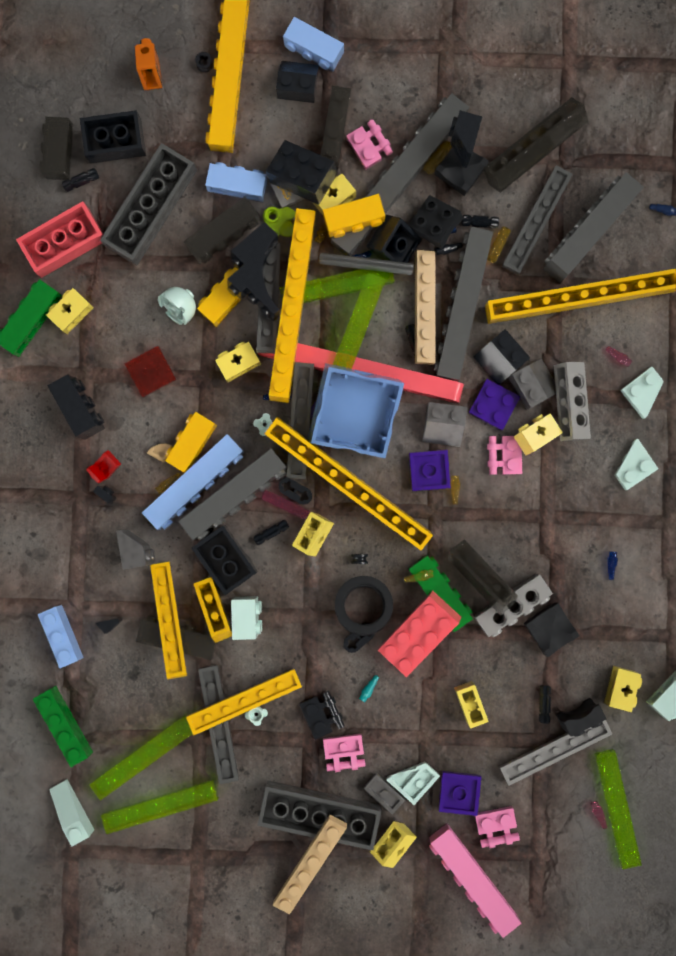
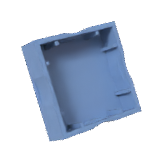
M325 363L308 440L311 444L336 449H351L358 453L386 458L392 434L393 419L399 407L404 382L400 379Z

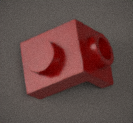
M108 450L102 454L95 464L89 466L86 471L97 483H101L109 479L121 463Z

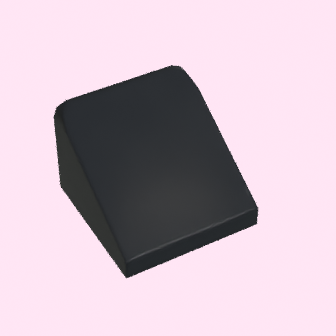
M117 617L99 621L96 625L104 634H107L121 623L123 618Z

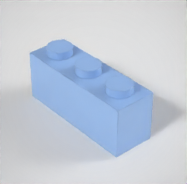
M296 17L292 19L283 35L284 45L289 51H296L302 54L303 58L308 61L313 60L325 70L334 71L344 53V43Z
M216 162L209 165L205 186L208 192L263 202L267 176L260 170L248 171L241 166H234L233 168L227 167L224 163Z
M62 605L38 614L59 668L84 658Z

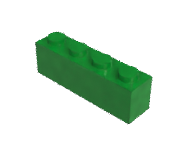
M40 279L38 282L33 283L30 293L20 301L17 311L9 316L6 326L0 329V346L13 355L20 357L47 320L46 314L49 312V308L53 304L58 303L62 299V295Z
M425 555L408 567V570L427 596L434 591L461 616L459 624L452 630L456 632L473 619L470 615L473 612L466 603L464 605L459 600L461 595L456 588L451 589L448 585L450 580L444 572L440 574L436 568L439 565L433 556L429 558Z
M57 686L52 687L33 699L69 766L73 767L87 759L93 751Z

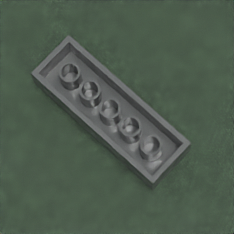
M161 143L100 239L104 246L138 266L197 172L195 164Z
M627 172L622 178L618 175L544 261L547 265L543 270L558 283H561L644 186Z
M271 448L178 522L192 540H203L211 534L209 530L223 525L228 515L234 516L241 510L240 506L242 504L252 502L256 498L255 494L257 492H264L271 487V481L274 479L280 480L287 474L285 472L287 467Z
M267 780L257 826L315 838L328 816L332 815L347 823V829L337 843L373 850L381 816V805Z

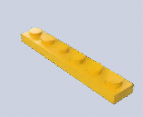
M170 562L152 564L150 567L167 680L187 676Z
M293 668L189 714L186 718L194 736L297 690L302 686Z

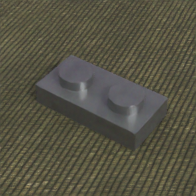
M377 772L363 786L392 815L405 801V798Z

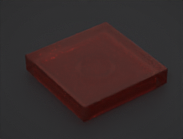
M159 346L124 363L143 398L177 380Z

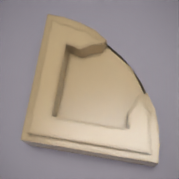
M166 443L158 444L150 448L147 454L165 463L167 458L165 454L172 445Z

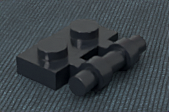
M329 691L322 693L324 697L322 702L319 701L316 695L299 703L315 740L333 732L330 726L332 723H335L338 729L345 726L342 721L343 716L341 712H338L335 705L336 700ZM328 707L332 716L327 718L323 708Z

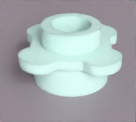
M264 413L260 419L254 420L253 425L259 429L261 436H266L264 433L273 422L270 419V415Z
M256 707L247 711L245 718L254 723L255 726H259L262 719L267 716L268 711L261 707Z

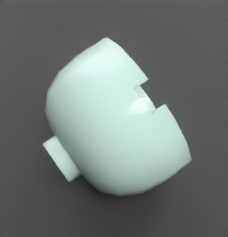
M171 287L158 296L160 307L165 306L167 316L179 325L183 323L186 325L196 311L194 295L188 289Z

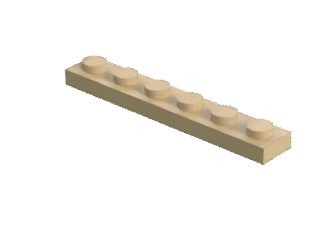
M417 250L415 252V364H435V251Z
M332 815L328 816L274 899V907L288 914L292 912L347 829V823Z

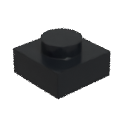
M106 485L104 487L97 486L93 491L108 504H112L117 498L113 495L114 491Z

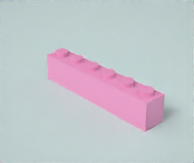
M448 823L429 837L430 849L435 855L439 854L443 859L441 863L447 871L451 869L454 873L453 878L459 887L464 886L467 890L465 892L466 896L471 902H476L478 905L477 910L481 916L489 919V926L495 934L499 932L502 938H504L522 924L518 915Z

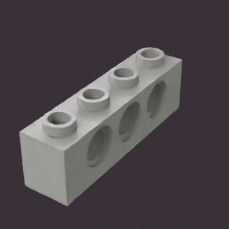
M565 362L554 365L559 428L563 432L560 434V441L591 439L584 362Z
M536 573L473 617L486 636L495 637L502 632L501 629L506 625L512 626L518 621V617L523 614L526 616L534 611V606L537 604L542 605L549 601V596L553 593L541 575ZM528 591H533L534 598L531 601H527L525 598ZM516 601L518 609L511 612L509 606L512 602ZM500 612L502 614V620L500 622H494V615Z

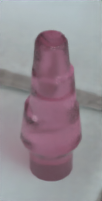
M610 346L606 348V351L620 364L629 367L632 363V360L626 354L620 353Z
M598 801L591 802L594 816L598 819L601 827L607 829L602 807L599 806Z

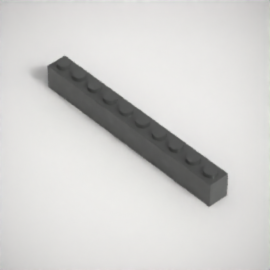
M452 93L448 98L444 97L436 113L432 112L426 120L427 124L424 127L420 126L413 141L409 140L402 150L404 152L400 156H395L391 162L392 166L388 171L385 169L379 176L380 181L368 189L366 197L376 194L380 195L385 214L448 139L454 116L458 117L460 110L469 111V107ZM367 226L362 231L353 233V231L346 232L344 236L339 238L332 236L331 245L344 255L351 256L374 227Z

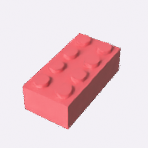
M82 201L19 237L16 241L34 272L43 278L102 244L100 239L104 234L91 211Z
M432 591L382 643L378 651L407 677L459 624L461 616Z

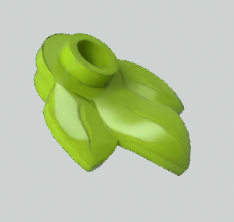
M268 207L263 213L264 222L278 234V237L279 235L292 237L294 226L291 220L295 218L296 212L289 207L280 209ZM271 214L276 215V218L274 220H271L269 218Z

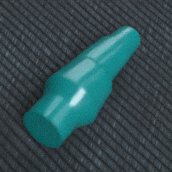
M374 675L362 689L359 699L363 702H366L371 697L379 679L377 675Z

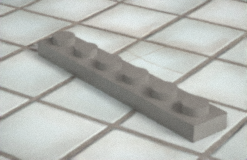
M606 720L599 727H590L584 730L585 733L581 736L571 737L568 733H565L499 766L508 786L612 735Z

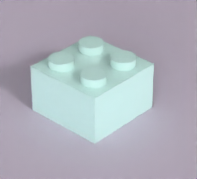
M258 596L233 598L231 600L232 640L256 639L262 632V620H259V614L262 612V601H258Z

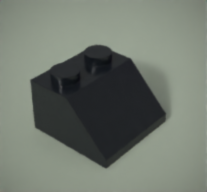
M281 61L276 85L277 99L314 103L319 65Z
M460 110L458 117L454 116L448 136L452 137L450 145L463 167L467 168L473 153L482 116Z
M386 214L385 222H382V225L377 228L366 247L382 260L408 263L422 239L402 218Z
M506 329L473 357L498 385L530 359L529 355Z

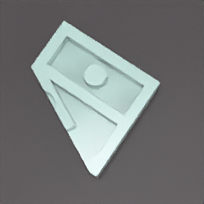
M650 367L620 391L641 418L644 419L648 416L664 381L655 369Z
M635 439L630 450L624 456L621 466L618 467L614 475L624 490H628L658 470V467L639 439Z
M424 761L389 775L386 780L415 805L440 775Z

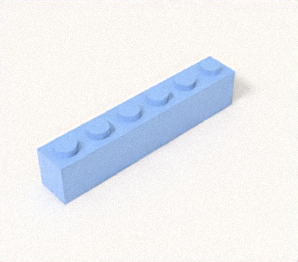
M228 434L225 435L149 505L142 514L157 530L167 529L173 523L171 520L176 515L178 517L187 510L186 506L190 502L192 504L201 497L200 493L204 489L209 490L215 484L214 480L218 476L222 478L229 471L228 467L232 463L236 465L242 460L244 451Z

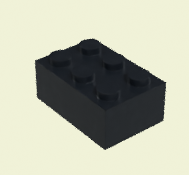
M137 110L80 118L84 155L90 164L146 156L142 121Z
M284 140L266 170L271 184L318 205L338 174L334 161L287 140Z
M67 374L47 385L75 437L86 440L105 429L103 426L105 421L101 414L96 413L93 408L96 405L90 396L87 397L84 391L86 387L82 380Z
M222 525L191 548L224 595H227L258 573V570L226 525Z

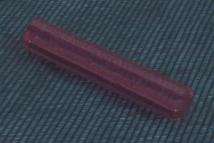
M265 490L262 495V500L304 520L307 519L311 512L268 490Z

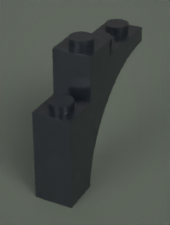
M264 222L231 250V262L238 270L227 279V289L234 297L237 296L240 300L247 295L249 302L253 305L256 304L260 308L261 313L274 322L279 317L280 309L275 305L267 292L263 278V269L268 255L274 246L278 244V234Z

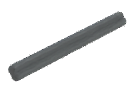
M320 253L319 263L324 265L412 275L414 268L412 263Z

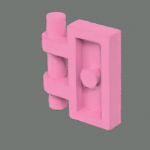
M370 120L367 123L370 128L368 132L361 126L346 135L347 141L365 170L382 161L380 152L384 151L387 156L393 153L389 140L384 138L381 133L382 129L379 125H376L374 120ZM375 137L379 145L374 146L371 138Z
M489 436V444H487L489 461H487V467H489L490 475L497 474V467H502V475L522 474V449L513 436H502L501 444H496V436ZM497 450H501L502 461H497Z
M361 733L323 738L325 759L333 758L334 763L326 764L327 772L335 771L336 773L341 772L343 769L352 768V770H358L359 767H365V759L357 760L356 755L364 754ZM351 756V761L340 762L339 760L340 757Z
M512 806L479 812L478 816H475L479 835H487V839L480 840L481 848H495V845L504 843L510 845L514 841L520 840L518 832L510 833V829L517 828ZM503 830L504 835L493 837L492 832Z

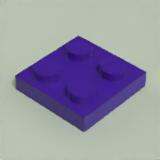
M486 379L468 413L502 431L520 396Z
M448 450L409 453L412 491L451 488Z
M442 771L438 811L478 816L481 775Z

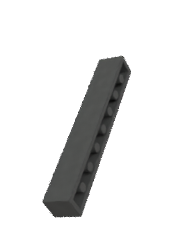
M471 227L469 232L464 234L463 243L466 244L465 250L460 252L458 261L462 263L460 269L456 270L454 280H457L456 287H452L450 295L453 302L452 306L448 305L446 317H449L448 324L443 326L441 335L445 337L443 343H439L437 353L440 354L439 361H435L433 372H436V377L456 382L460 380L493 231Z

